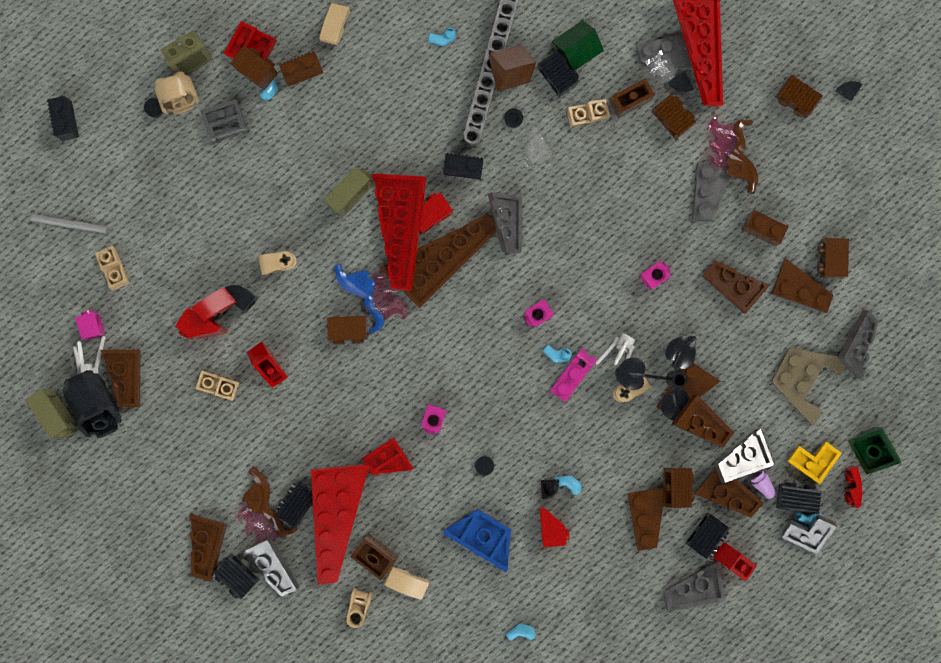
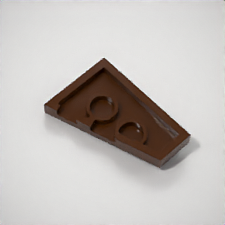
M784 258L772 295L823 313H828L833 294Z
M714 261L702 275L706 281L744 314L750 310L770 286L769 284L754 280L749 275L745 276L717 261Z
M100 350L106 363L107 373H109L118 407H140L141 350Z
M695 363L688 368L681 369L682 373L687 377V383L680 389L687 392L689 399L693 395L701 397L721 382ZM669 387L664 396L667 394H671L670 390L673 387ZM662 399L660 400V402H659V403L657 404V406H656V407H657L658 409H660V410H661V401H662Z
M693 395L671 424L719 447H724L734 434L698 395Z
M716 467L694 492L697 496L751 518L763 505V502L738 480L734 479L721 483Z
M664 487L627 493L637 551L657 548L664 503Z
M189 514L191 521L190 539H192L191 575L199 579L212 581L227 524Z

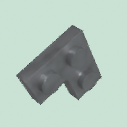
M819 514L809 528L790 520L782 532V538L818 554L837 528V522Z

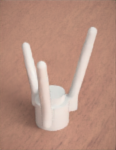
M622 333L620 338H615L614 342L596 361V364L598 365L616 345V348L620 351L614 361V365L618 364L623 353H627L626 359L630 358L635 348L633 346L635 339Z
M105 336L101 337L94 368H92V364H84L81 342H77L78 350L77 346H73L77 375L86 370H92L98 374L101 358L100 350H103Z

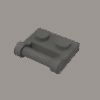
M237 99L201 111L212 144L239 133L245 134L249 132ZM235 121H238L239 123L238 126L223 130L218 133L214 132V128Z

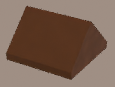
M522 45L488 53L497 92L530 83L536 61Z
M368 533L350 557L381 580L399 556Z

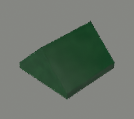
M583 20L552 41L559 53L566 57L568 66L574 70H577L604 51L596 30Z
M872 427L848 440L867 475L901 463L898 454L882 427Z

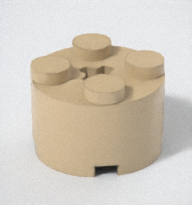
M176 72L173 76L159 78L155 81L156 86L154 90L163 113L168 114V111H173L174 115L193 109L195 102L198 104L199 98L192 79L185 75L184 72Z

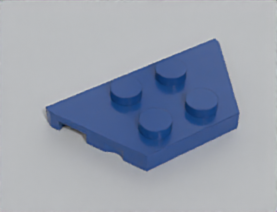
M476 509L443 531V534L504 572H507L511 529L483 511Z

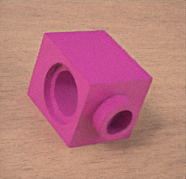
M659 261L641 273L639 277L648 290L651 291L670 278L671 275L669 273L671 271L665 263L662 264ZM653 270L660 272L661 278L659 280H655L652 277Z
M545 299L525 310L523 319L528 326L532 325L535 328L552 318L554 314ZM540 310L543 315L542 319L535 320L532 317V312Z
M88 310L82 312L81 316L75 317L82 340L88 341L106 335L99 313Z
M428 404L421 424L424 432L435 435V432L439 433L447 410ZM430 415H436L439 418L436 426H431L428 423Z

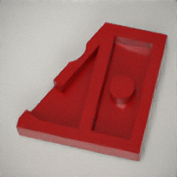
M392 438L361 458L364 464L369 463L368 470L371 475L411 471L414 469L395 438Z

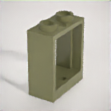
M194 30L160 49L169 66L175 72L182 71L185 75L213 60L205 44Z
M355 166L324 199L325 203L342 219L373 187L370 174L365 169L361 168L359 170Z
M40 389L25 399L50 439L59 438L60 440L64 437L68 439L76 434L75 430L78 428V424L55 389Z

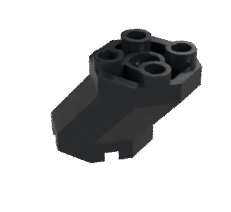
M86 370L64 381V388L62 390L64 398L78 424L79 430L86 437H91L92 434L96 435L97 438H103L117 431V424L122 421L121 415L107 389L105 381L99 374L94 373L92 370Z

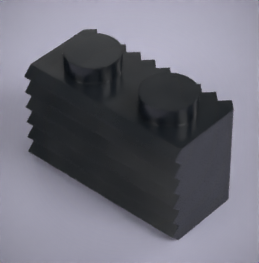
M555 51L538 63L537 69L560 98L578 85L579 75L573 68H569L566 57L562 53L559 54L558 51Z
M65 96L48 99L46 102H48L47 106H49L48 110H50L49 117H51L50 120L53 125L51 127L53 128V135L62 141L79 138L72 101Z
M448 152L445 154L444 175L481 180L483 169L482 157L453 155Z
M298 482L297 485L293 483L287 492L290 495L286 501L282 499L276 507L279 510L276 516L293 528L298 526L312 506V489L302 482Z
M791 482L779 485L776 508L812 514L820 513L822 491L816 490V486L804 484V488L796 487L797 483Z
M707 512L685 544L705 559H708V557H713L717 552L718 548L716 546L720 541L723 542L728 537L729 527Z
M230 554L213 572L216 575L214 577L215 580L221 585L225 584L229 588V593L236 599L238 597L242 599L260 580L233 554Z

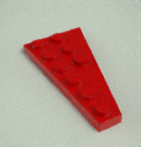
M673 0L703 106L719 108L723 106L720 0Z
M371 173L375 183L374 191L378 201L377 209L382 237L385 242L384 250L388 260L387 268L391 289L412 291L427 178L425 176Z
M369 463L310 469L318 585L338 582L370 466Z

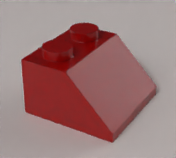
M187 307L175 325L179 329L178 333L181 336L191 340L222 335L228 331L211 319L204 324L192 308Z

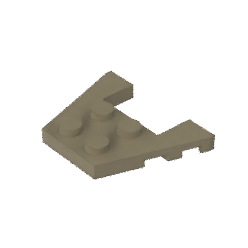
M788 348L771 383L811 425H815L822 410L805 401L811 387L823 366L839 375L843 373L846 366L837 356Z

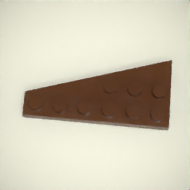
M486 214L418 248L412 291L403 292L421 308L497 233L494 220ZM388 264L379 267L389 277Z

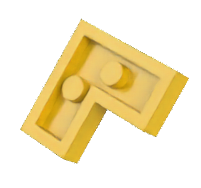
M824 441L814 456L801 446H797L787 459V462L817 484H821L842 452Z

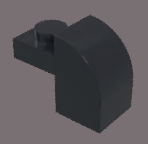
M230 285L225 287L227 292L236 301L235 305L245 313L259 299L242 286ZM228 308L222 314L218 313L217 315L219 317H223L230 308Z

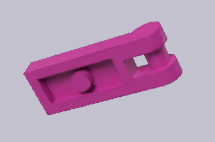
M581 348L550 392L566 402L597 359L587 355L586 351ZM580 359L587 363L584 368L577 364Z

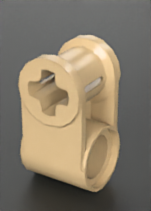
M287 251L258 256L262 276L268 275V273H278L292 269L297 263L296 256ZM286 257L290 258V261H288V265L286 263H283V260H285Z
M644 378L643 387L638 390H630L620 384L614 389L613 397L618 402H627L644 393L651 386L646 378ZM621 390L627 391L625 397L619 396V394H621Z
M353 588L347 614V623L350 627L358 628L363 624L373 592L365 593L358 591L357 588ZM358 613L361 616V621L358 623L353 622L351 615Z

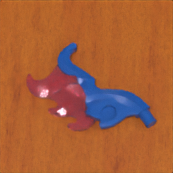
M341 264L334 266L335 277L339 284L349 293L364 298L365 307L376 321L375 326L369 329L370 333L379 331L383 327L384 321L393 314H401L403 320L406 319L407 308L402 302L392 298V293H398V290H393L391 286L382 283L383 279H389L385 274H375L369 278V271L346 274L343 272Z

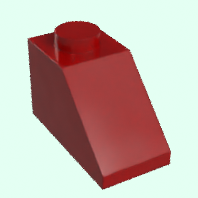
M441 192L438 194L432 193L426 198L427 201L424 203L420 226L422 235L453 214L452 208Z
M260 342L246 352L252 366L272 388L288 378L276 358L263 342Z
M540 506L542 546H567L566 541L570 540L569 529H565V525L546 508Z
M723 542L718 547L717 552L713 556L714 559L745 582L757 567L726 542Z

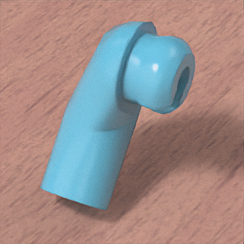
M449 27L442 35L430 33L428 42L446 46L454 41L456 31L454 28Z
M275 78L265 91L260 92V97L265 101L272 99L278 91Z
M549 344L542 351L555 363L567 362L572 356V352L569 349L555 351Z
M573 476L554 477V479H559V487L567 486L572 494H580L582 485Z
M796 512L794 518L798 522L810 527L818 514L810 513L806 515L802 512Z
M518 624L505 633L510 641L518 636L532 640L536 635L534 629L525 624Z

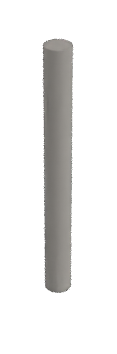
M36 214L31 216V221L104 234H107L108 226Z

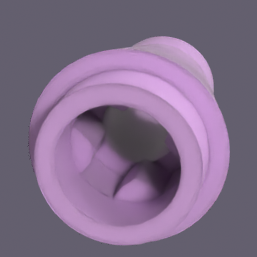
M759 470L750 476L751 484L765 495L767 499H771L777 494L767 472Z

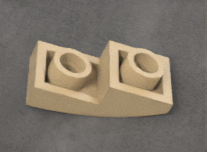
M331 4L319 38L321 42L338 45L344 33L343 26L350 14L349 7Z
M606 99L590 101L587 104L572 106L566 109L570 127L610 118Z
M114 246L95 253L100 269L105 274L109 289L113 291L130 283Z
M201 370L195 389L233 401L239 382Z
M391 567L384 585L402 594L422 600L429 581L410 575L406 570Z

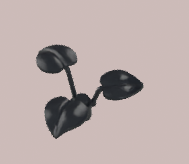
M680 336L670 341L667 345L665 355L668 360L673 361L671 365L675 371H670L666 376L644 374L646 370L644 362L639 358L631 357L624 360L616 368L615 376L617 381L627 389L638 390L643 387L644 378L665 380L667 385L673 388L670 390L671 394H667L662 398L661 411L665 417L674 421L690 400L687 392L680 389L686 385L687 377L678 368H688L693 364L696 356V337Z

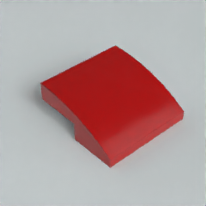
M240 21L224 55L233 60L241 48L245 46L248 49L254 48L261 54L260 57L265 60V58H269L277 40L259 31L256 27Z

